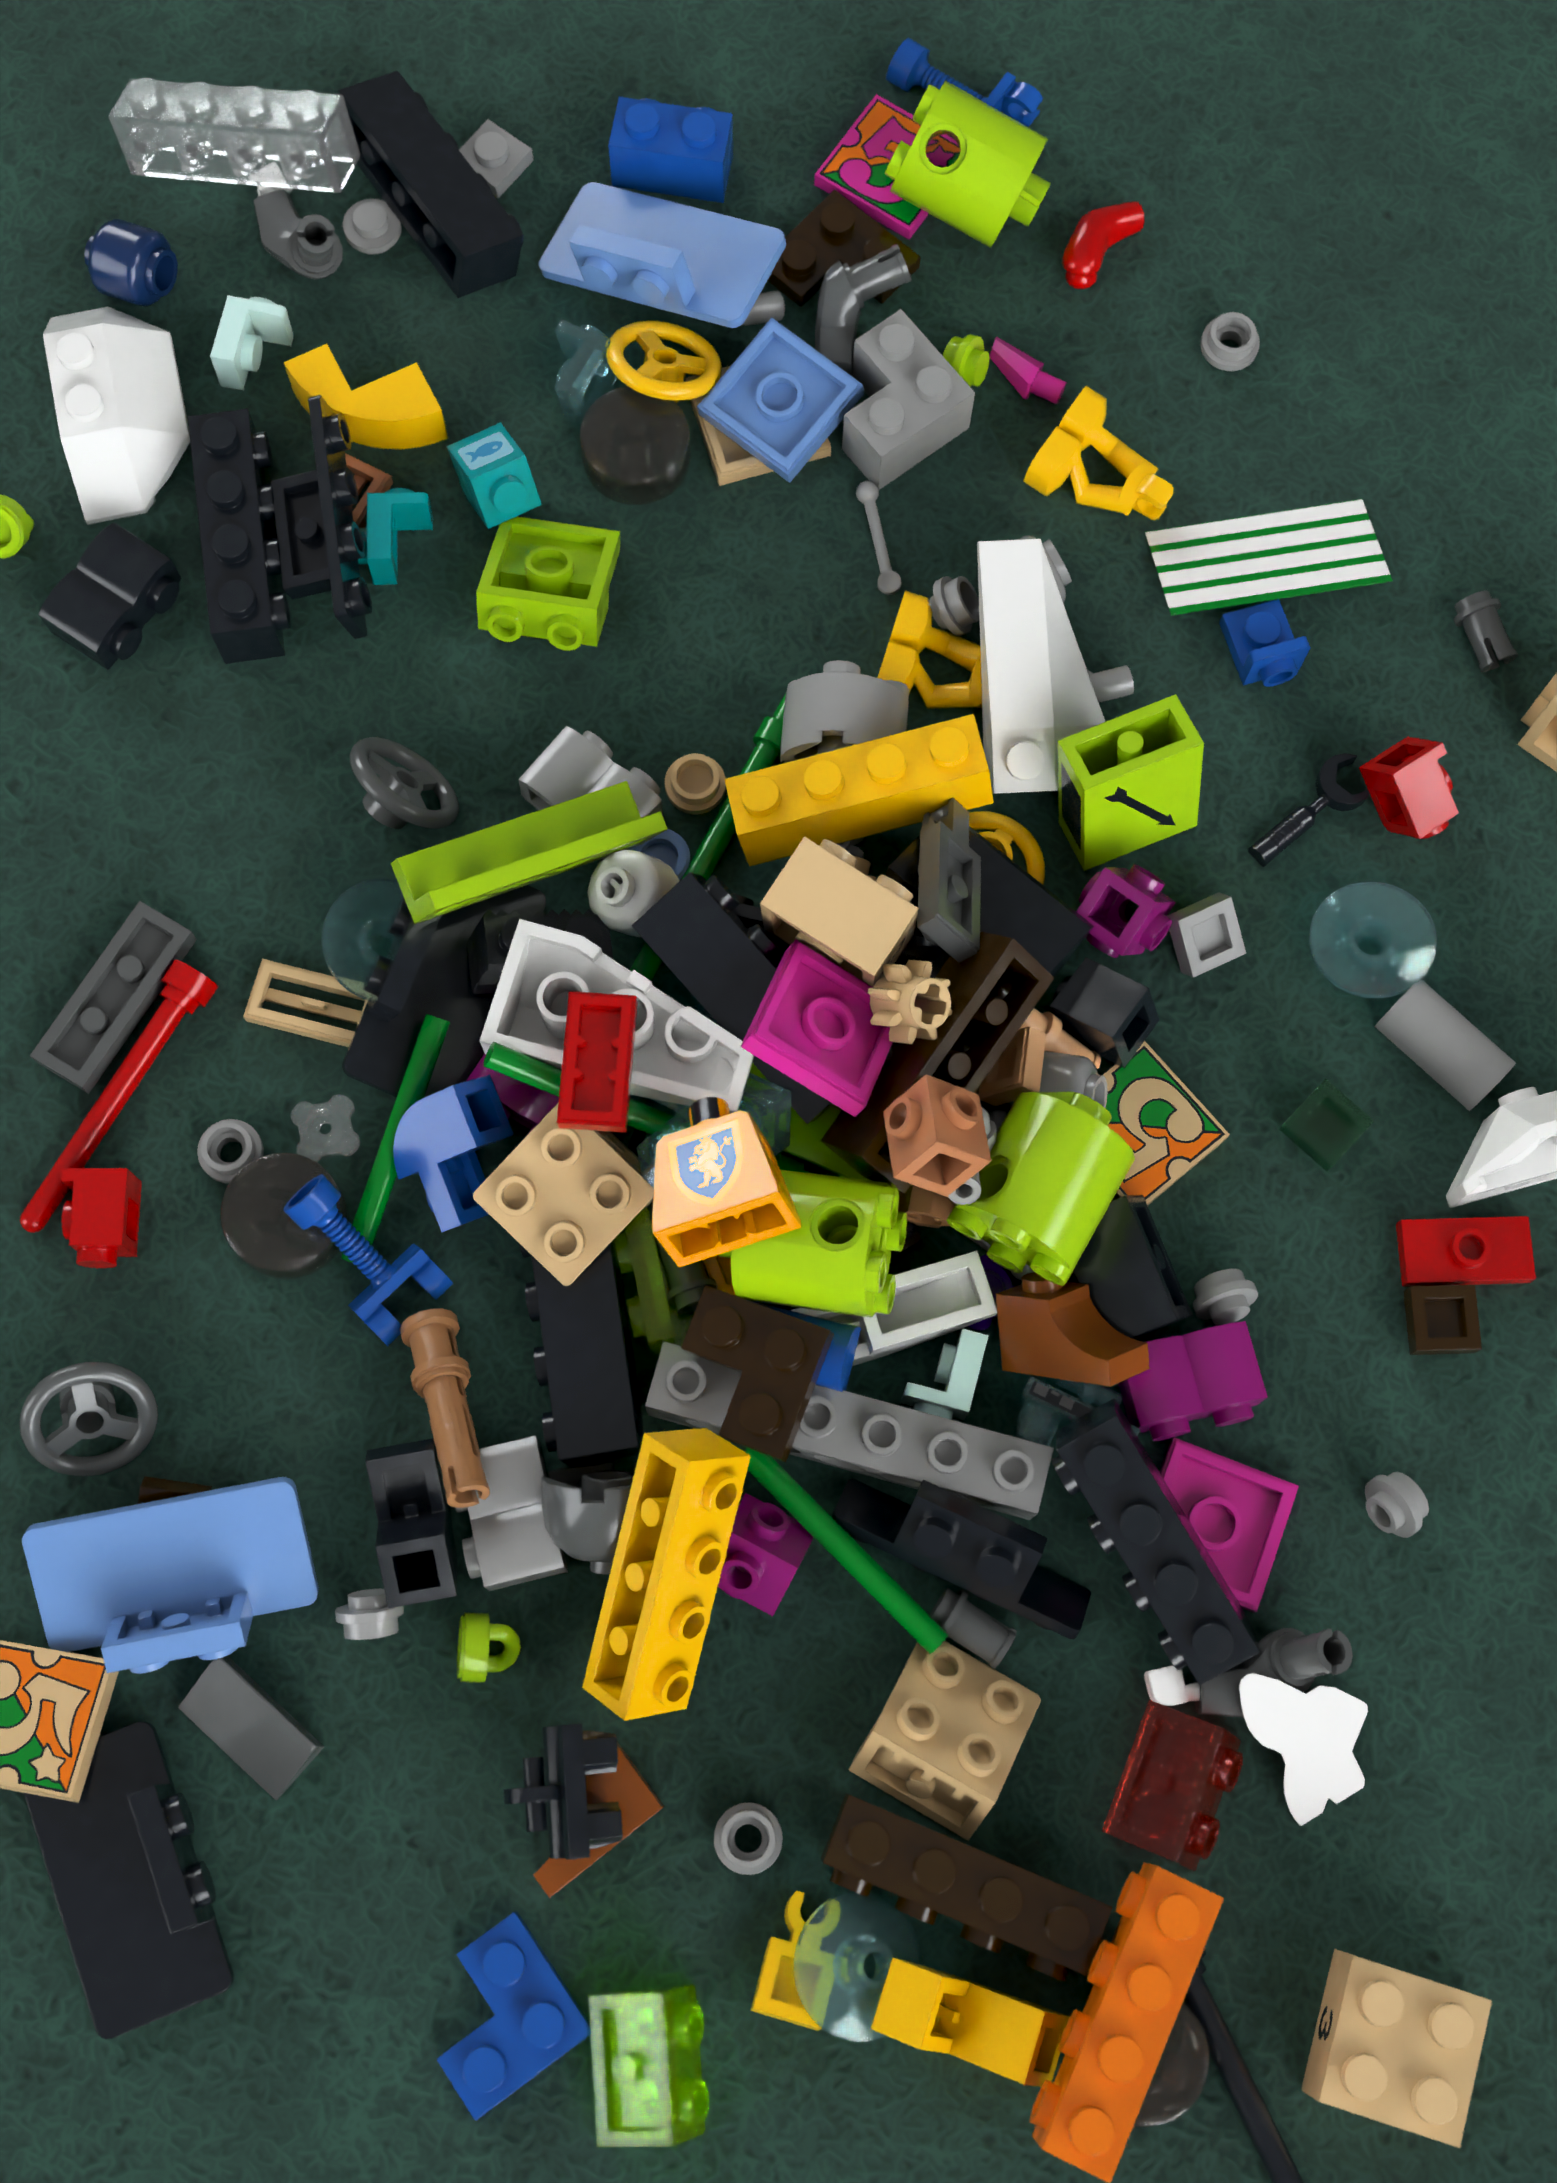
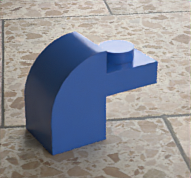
M491 1075L449 1086L420 1099L402 1116L395 1133L393 1156L398 1179L419 1173L426 1191L427 1203L435 1214L441 1232L489 1215L473 1198L474 1191L486 1180L475 1151L513 1135Z

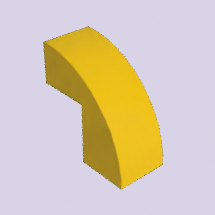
M328 344L284 362L293 392L305 410L310 414L309 397L321 395L335 414L341 413L344 416L352 442L374 448L409 449L448 439L442 409L417 362L352 391Z
M893 1957L871 2030L920 2050L953 2055L1023 2085L1042 2087L1046 2080L1051 2082L1053 2080L1060 2055V2040L1070 2017L979 1983Z

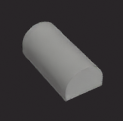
M1421 978L1408 989L1375 1025L1383 1035L1469 1111L1516 1064L1513 1059Z

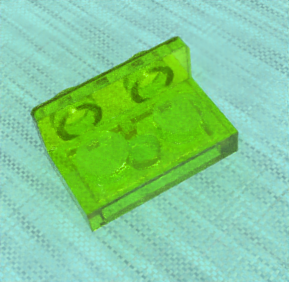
M678 1985L663 1990L608 1991L589 1995L597 2147H670L703 2135L705 2132V2120L709 2111V2091L705 2081L702 2079L700 2044L704 2035V2016L700 2006L697 2004L695 1985Z

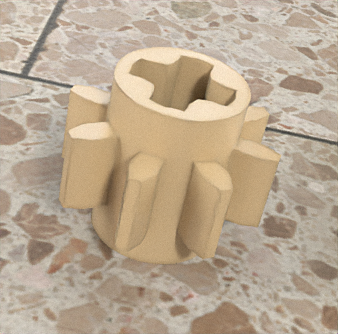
M908 960L906 965L885 964L883 966L885 976L880 978L873 988L868 989L870 1007L873 1013L870 1019L871 1024L890 1027L889 1041L912 1044L916 1038L929 1040L938 1038L936 1028L941 1026L953 1012L951 1010V997L948 990L950 985L949 979L930 978L932 962Z

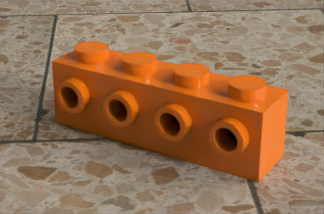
M1145 1862L1139 1874L1133 1871L1129 1874L1116 1905V1913L1122 1916L1111 1943L1106 1940L1102 1941L1091 1963L1087 1981L1094 1985L1083 2012L1077 2009L1073 2011L1062 2034L1059 2052L1065 2054L1054 2083L1049 2080L1043 2083L1031 2111L1030 2123L1036 2125L1032 2137L1042 2150L1107 2183H1111L1224 1900L1223 1897L1159 1866Z

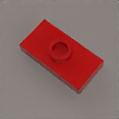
M569 991L557 1113V1125L559 1128L627 1133L638 1007L636 995Z
M1529 1216L1405 1219L1396 1223L1402 1287L1531 1283L1536 1280Z

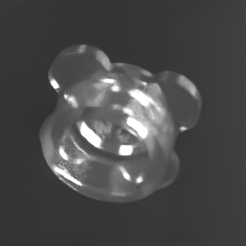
M338 1094L333 1096L329 1102L312 1105L307 1101H303L293 1108L291 1120L298 1126L301 1140L297 1145L296 1151L303 1161L316 1163L321 1157L330 1158L340 1154L351 1156L358 1150L360 1137L354 1132L351 1121L355 1106L350 1098ZM323 1124H330L332 1128L328 1134L320 1133V1127Z

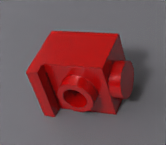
M1407 736L1359 767L1381 822L1389 832L1414 837L1415 839H1426L1445 830L1449 825L1448 820L1459 814L1451 795L1453 788L1451 778L1437 760L1447 754L1443 742Z
M61 1168V1182L73 1191L72 1200H67L63 1206L62 1232L64 1238L69 1239V1246L77 1251L76 1264L87 1268H113L117 1266V1257H137L142 1181L128 1168Z

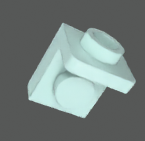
M227 296L210 355L221 387L238 390L244 389L248 371L257 372L259 369L263 350L262 341L291 346L294 335L285 307L262 297L245 299Z
M962 1329L956 1346L944 1343L934 1381L946 1384L945 1390L940 1391L907 1382L901 1403L913 1406V1410L952 1420L953 1417L964 1420L970 1411L988 1335Z

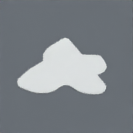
M1256 1673L1246 1674L1241 1679L1239 1685L1240 1701L1247 1727L1263 1746L1275 1750L1282 1755L1285 1762L1284 1796L1290 1813L1300 1826L1322 1814L1328 1798L1338 1804L1364 1787L1365 1778L1352 1750L1368 1713L1366 1703L1335 1687L1319 1685L1305 1694L1277 1679Z

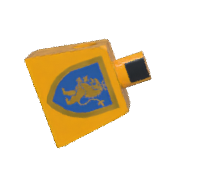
M718 1097L699 1099L689 1108L691 1127L665 1135L656 1144L652 1231L679 1268L802 1228L799 1215L773 1151L749 1112L739 1110L730 1113L728 1103Z

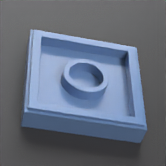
M771 317L698 404L697 409L699 416L790 483L844 419V414L850 411L864 395V387L862 383Z

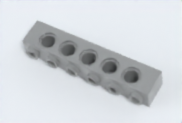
M663 1341L645 1404L648 1416L696 1429L707 1428L718 1435L742 1373L687 1353L679 1345ZM815 1385L789 1454L914 1489H919L922 1481L925 1480L983 1508L1030 1520L1038 1514L1054 1448L844 1390L840 1392Z

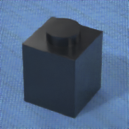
M1087 957L1073 975H1069L1061 981L1050 1005L1053 1014L1062 1020L1063 1030L1090 1050L1097 1052L1101 1057L1122 1068L1126 1067L1160 1020L1148 987Z

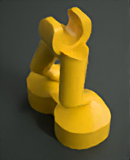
M1085 386L1063 416L1059 426L1053 430L1034 457L1024 477V483L1044 496H1049L1070 475L1077 504L1120 512L1127 516L1134 509L1151 520L1159 519L1173 495V486L1163 478L1155 475L1158 467L1147 461L1103 427L1106 419L1107 398L1090 387ZM1092 445L1127 479L1124 486L1089 483L1081 452Z
M905 590L877 678L902 682L908 686L909 693L913 685H915L927 709L982 708L980 645L932 627V610L929 598ZM926 647L971 671L969 681L934 685L920 663V652Z

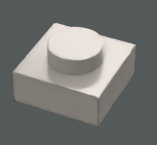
M489 119L459 149L474 171L480 173L486 179L491 193L497 199L534 160L532 148Z
M1218 892L1167 915L1173 921L1169 931L1179 967L1183 974L1194 978L1246 954L1231 896Z

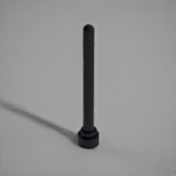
M1204 1948L1183 2001L1272 2182L1304 2183L1202 1976L1207 1970L1202 1960L1206 1955Z

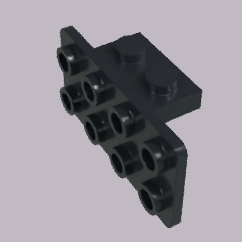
M525 885L414 924L403 897L392 916L387 930L388 933L395 936L386 958L381 955L377 956L364 983L363 990L371 995L343 1059L342 1069L344 1073L350 1078L397 1097L425 1015L429 1014L449 1021L450 1025L425 1097L449 1086L465 1082L485 1054L479 1040L495 993L473 994L467 941L483 915L489 909L495 915L501 909L508 915L514 909L521 915L526 909L534 915L539 909L542 912L544 911L546 906L545 895L540 890Z
M137 1722L99 1737L79 1803L24 1793L94 2027L100 2037L104 2039L115 2038L219 1995L232 1986L234 1973L211 1904L216 1901L214 1883L205 1862L202 1860L198 1862L189 1835L194 1833L192 1814L184 1795L181 1792L176 1794L157 1731L152 1724Z

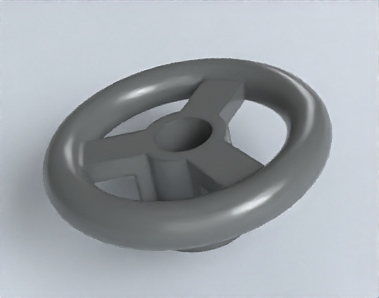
M379 737L361 739L352 747L350 765L355 777L367 792L362 799L363 805L367 812L378 822L393 829H402L407 822L425 828L441 829L450 826L456 820L459 814V802L456 793L447 779L421 755L402 744ZM382 757L393 760L401 764L402 766L406 767L407 769L394 766ZM433 790L439 800L441 809H427L421 797V792Z
M107 1362L77 1363L49 1374L31 1390L21 1410L19 1421L20 1434L29 1453L43 1466L58 1473L72 1476L101 1475L125 1466L143 1452L155 1433L158 1421V1407L150 1387L140 1376L131 1370ZM112 1385L124 1390L134 1400L138 1418L116 1413ZM59 1393L62 1426L44 1438L41 1430V1415L47 1403ZM103 1434L126 1439L117 1448L96 1456L81 1457L64 1453L81 1439H93Z

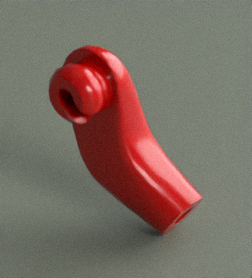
M1137 201L1098 208L1082 216L1062 257V265L1067 270L1065 279L1071 287L1087 289L1093 286L1097 280L1096 272L1101 267L1107 249L1143 229L1144 212L1142 206Z

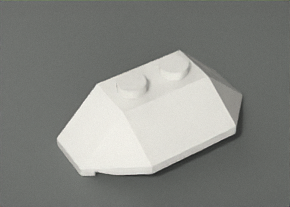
M110 307L51 317L43 333L60 439L85 521L88 525L147 513L156 501V494L170 478L190 443L188 421L171 334L166 330Z
M1528 1087L1511 1092L1498 1099L1500 1107L1483 1120L1449 1188L1446 1199L1450 1208L1557 1179V1090L1538 1095L1535 1087Z

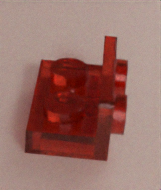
M1149 1700L1102 1832L1195 1871L1200 1858L1207 1859L1215 1847L1219 1835L1220 1821L1214 1817L1223 1792H1231L1240 1776L1243 1764V1755L1241 1752H1238L1240 1739L1225 1728Z

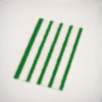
M1362 499L1145 532L1171 616L1393 582Z

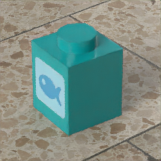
M501 422L447 446L463 492L488 529L542 505L526 456Z

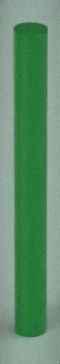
M429 1014L425 1015L352 1224L356 1231H359L365 1237V1240L370 1242L369 1245L372 1246L397 1177L393 1145L398 1124L405 1112L414 1103L425 1097L450 1025L449 1021ZM342 1252L341 1259L352 1263L348 1256H345Z
M747 1448L744 1452L751 1455L747 1471L929 1654L933 1653L949 1634L773 1457Z

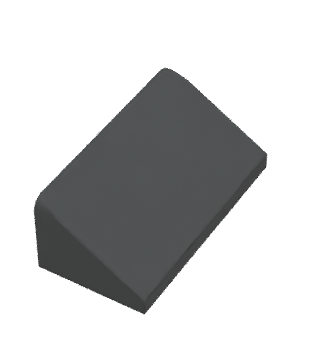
M228 1655L214 1659L208 1665L178 1707L275 1800L281 1797L324 1748L309 1731Z

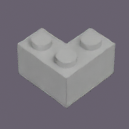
M902 309L854 341L852 377L863 384L864 391L869 398L844 414L842 450L869 481L875 483L878 490H880L969 428L975 392Z

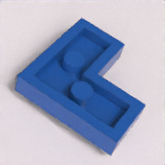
M517 1910L456 1954L495 2014L436 2059L475 2121L594 2032V2028Z

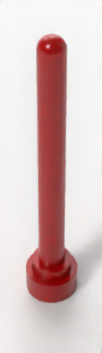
M175 959L161 979L165 987L159 995L164 1000L22 1212L20 1224L24 1230L35 1233L45 1227L70 1189L61 1182V1168H84L186 1013L193 1015L198 1006L206 1007L219 987L207 976L180 960Z

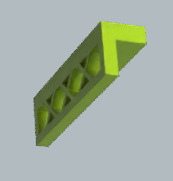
M624 781L399 857L391 863L413 922L417 924L597 861L611 853L642 845L667 830V826L661 811L641 818L628 782Z

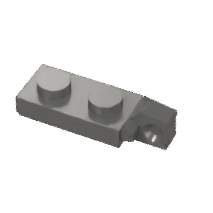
M952 798L948 804L932 813H926L923 817L920 831V859L918 865L919 909L917 927L930 943L939 945L960 963L977 954V951L980 950L981 857L969 847V812Z

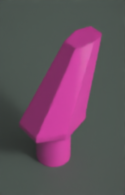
M996 336L989 357L1021 397L1028 399L1032 393L1058 404L1067 382L1043 372L1044 363Z

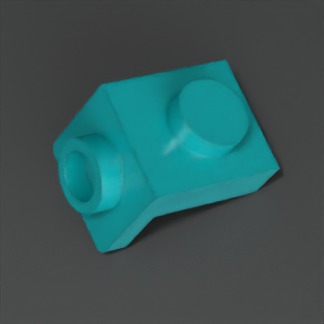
M393 488L384 493H367V528H359L364 540L365 557L358 559L359 565L368 564L373 585L397 584L398 531L433 530V516L427 493L414 492L406 488Z

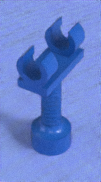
M910 38L905 39L899 46L887 71V81L906 92H909L916 85L927 89L928 85L931 84L941 89L943 83L948 81L1027 127L1031 125L1040 113L1036 108L1043 100L1042 95L1036 88L1025 82H1016V77L1009 72H1006L988 98H983L981 94L978 95L976 91L974 92V90L969 89V87L964 86L962 83L959 84V81L952 77L950 78L949 75H945L944 72H940V70L931 66L928 63L929 50Z
M320 1174L299 1189L287 1202L283 1211L302 1230L311 1226L321 1228V1231L323 1233L326 1232V1236L330 1237L332 1242H335L336 1247H339L340 1251H344L343 1254L348 1256V1259L354 1265H357V1268L361 1270L363 1275H366L367 1279H370L371 1284L348 1306L389 1346L401 1334V1324L381 1303L409 1276L435 1300L453 1285V1282L414 1243L392 1264L387 1263V1260L383 1259V1256L378 1254V1251L372 1245H369L370 1242L365 1240V1237L359 1231H356L351 1222H347V1218L343 1217L341 1212H338L336 1203L340 1199L341 1193L323 1174Z

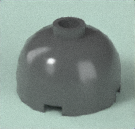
M593 1463L558 1468L549 1471L548 1478L542 1476L541 1479L542 1511L545 1528L555 1545L570 1557L590 1561V1571L596 1574H610L634 1477L633 1472L614 1470V1463Z

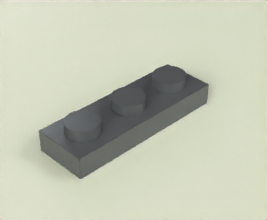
M139 901L32 1051L30 1057L41 1066L89 1094L165 986L161 979L175 959L182 961L196 942L197 938L192 931Z

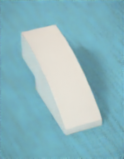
M978 1251L896 1274L895 1299L889 1315L875 1313L871 1318L805 1308L790 1310L860 1327L861 1331L852 1366L910 1348L997 1315V1307Z

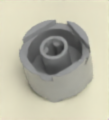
M841 660L825 663L823 673L808 675L789 682L785 696L780 762L784 761V763L905 732L907 730L909 706L908 686L902 682L882 680L860 674L861 669L857 664Z

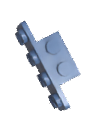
M590 182L581 188L539 260V267L542 275L550 280L728 328H737L748 317L786 247V240L783 231L778 228Z
M277 1477L36 1523L27 1528L22 1538V1545L49 1647L53 1650L72 1652L101 1646L107 1673L126 1669L138 1674L148 1673L162 1668L169 1661L193 1656H198L202 1660H214L233 1653L237 1648L246 1646L253 1616L311 1605L315 1602L319 1590L295 1483L287 1477Z

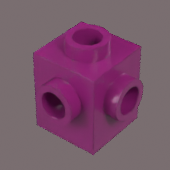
M1133 864L1130 870L1127 868L1105 867L1102 872H1097L1084 887L1079 897L1081 905L1076 911L1094 926L1087 935L1086 940L1095 948L1113 958H1118L1119 955L1142 954L1145 949L1153 951L1164 939L1173 922L1167 915L1176 902L1161 892L1165 882L1137 864ZM1133 901L1139 907L1129 921L1125 916V909L1127 904Z
M745 1493L738 1505L718 1587L729 1596L741 1599L773 1616L814 1537L796 1519L786 1515L779 1507L762 1502Z

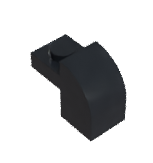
M434 1439L367 1450L365 1462L378 1519L375 1547L388 1608L457 1596V1554L451 1511L445 1496L446 1492L443 1486Z

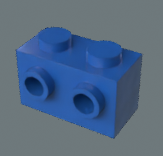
M619 97L608 145L612 186L724 203L733 157V113L720 112L708 107L693 108L660 103L648 98L639 100Z

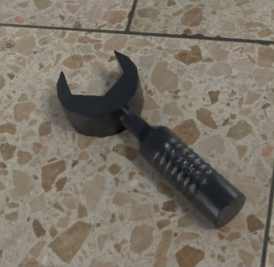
M1344 753L1328 759L1316 778L1315 786L1319 797L1309 806H1298L1248 848L1250 855L1262 867L1266 866L1298 837L1314 825L1316 815L1326 806L1344 812L1354 810L1363 805L1370 794L1368 790L1352 795L1336 783L1337 769L1353 764L1357 755Z

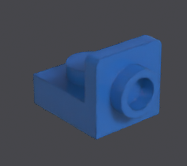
M1279 599L1222 614L1219 621L1243 685L1262 680L1264 686L1272 687L1289 681L1297 675L1310 650L1306 636L1294 639Z

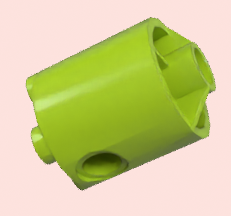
M948 81L943 83L941 89L929 84L913 115V121L921 125L912 145L910 146L900 141L885 171L886 176L894 180L890 192L991 248L1008 216L1028 227L1045 197L1051 183L1032 173V170L1048 138ZM945 134L957 141L960 154L954 164L941 168L934 166L928 160L926 149L934 137Z
M1073 1091L1022 1092L1015 1099L997 1131V1140L990 1152L991 1162L979 1171L980 1197L971 1204H955L946 1221L958 1232L975 1240L983 1239L991 1246L986 1255L1003 1268L1015 1273H1021L1027 1264L1035 1273L1046 1280L1064 1286L1135 1160L1133 1150L1120 1135L1108 1127L1112 1116L1105 1107L1095 1100Z
M780 1170L799 1215L802 1228L718 1255L731 1258V1277L735 1296L753 1302L871 1318L875 1313L889 1315L893 1308L896 1290L895 1275L888 1274L891 1252H901L903 1250L907 1232V1213L898 1211L899 1190L892 1188L885 1182Z

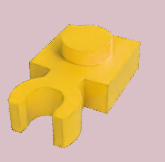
M796 1890L789 1898L784 1912L786 1926L791 1932L790 1939L786 1941L773 1936L769 1938L750 2011L818 2031L822 2029L839 1956L820 1951L822 1940L836 1928L840 1918L839 1903L830 1901L826 1907L823 1922L819 1925L807 1924L800 1913L804 1893Z

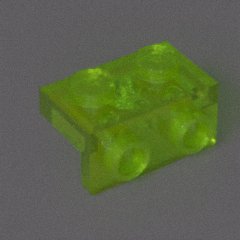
M646 1208L641 1210L625 1227L626 1233L619 1234L614 1239L621 1274L634 1271L639 1296L626 1299L633 1336L635 1338L647 1335L651 1355L661 1352L663 1341L682 1346L694 1313L678 1314L676 1306L668 1304L666 1294L671 1289L659 1250L655 1244V1235L652 1231L649 1210Z

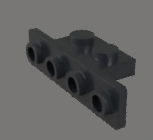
M317 395L308 398L317 470L271 481L283 590L292 600L331 591L335 617L354 639L367 636L365 615L372 612V601L365 580L360 577L358 559L365 557V545L361 531L356 522L353 521L351 505L358 503V490L354 476L346 466L345 451L350 450L352 447L351 435L344 416L341 413L335 414L323 397Z
M856 1479L848 1480L832 1514V1518L852 1538L877 1547L910 1563L921 1571L932 1573L970 1591L982 1600L991 1601L1025 1617L1041 1628L1052 1630L1069 1639H1076L1082 1628L1091 1592L1089 1589L1037 1565L1044 1552L1047 1537L925 1480L922 1481L911 1505Z

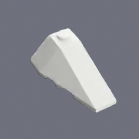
M1041 539L978 541L983 749L990 772L992 793L1058 791V740L1104 723L1105 719Z
M519 919L479 1040L485 1055L490 1045L496 1042L562 1069L569 991L636 995L638 1007L630 1095L691 1106L695 1101L702 1098L718 1097L728 1103L730 1113L739 1110L754 1059L753 1054L740 1047L743 1042L742 1040L692 1007H685L653 986L652 981L637 971H630L604 954L599 946L587 938Z

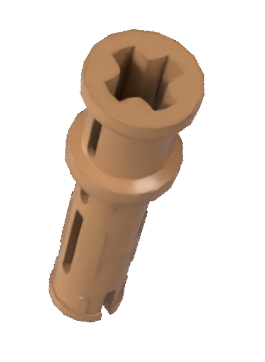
M443 1308L423 1310L409 1316L402 1323L400 1333L403 1343L411 1348L415 1369H413L410 1375L413 1390L425 1399L433 1439L442 1470L447 1504L455 1508H466L479 1504L475 1490L478 1491L480 1499L485 1500L490 1495L466 1399L465 1388L469 1383L471 1373L468 1362L460 1357L455 1336H457L460 1330L457 1315L451 1310Z

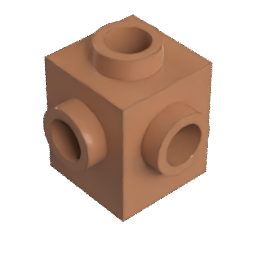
M925 1074L883 1111L893 1178L948 1197L991 1162L983 1112L978 1094Z

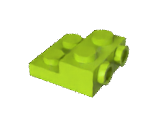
M518 516L499 524L476 590L478 629L487 630L493 637L505 642H512L521 636L548 639L553 646L566 651L575 650L581 644L597 647L609 608V586L620 552V531Z

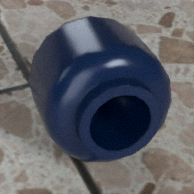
M114 219L104 223L96 234L90 237L85 247L84 258L91 281L96 289L104 295L140 306H149L156 303L161 297L166 296L176 282L178 273L176 255L171 251L170 244L165 236L159 231L120 219Z

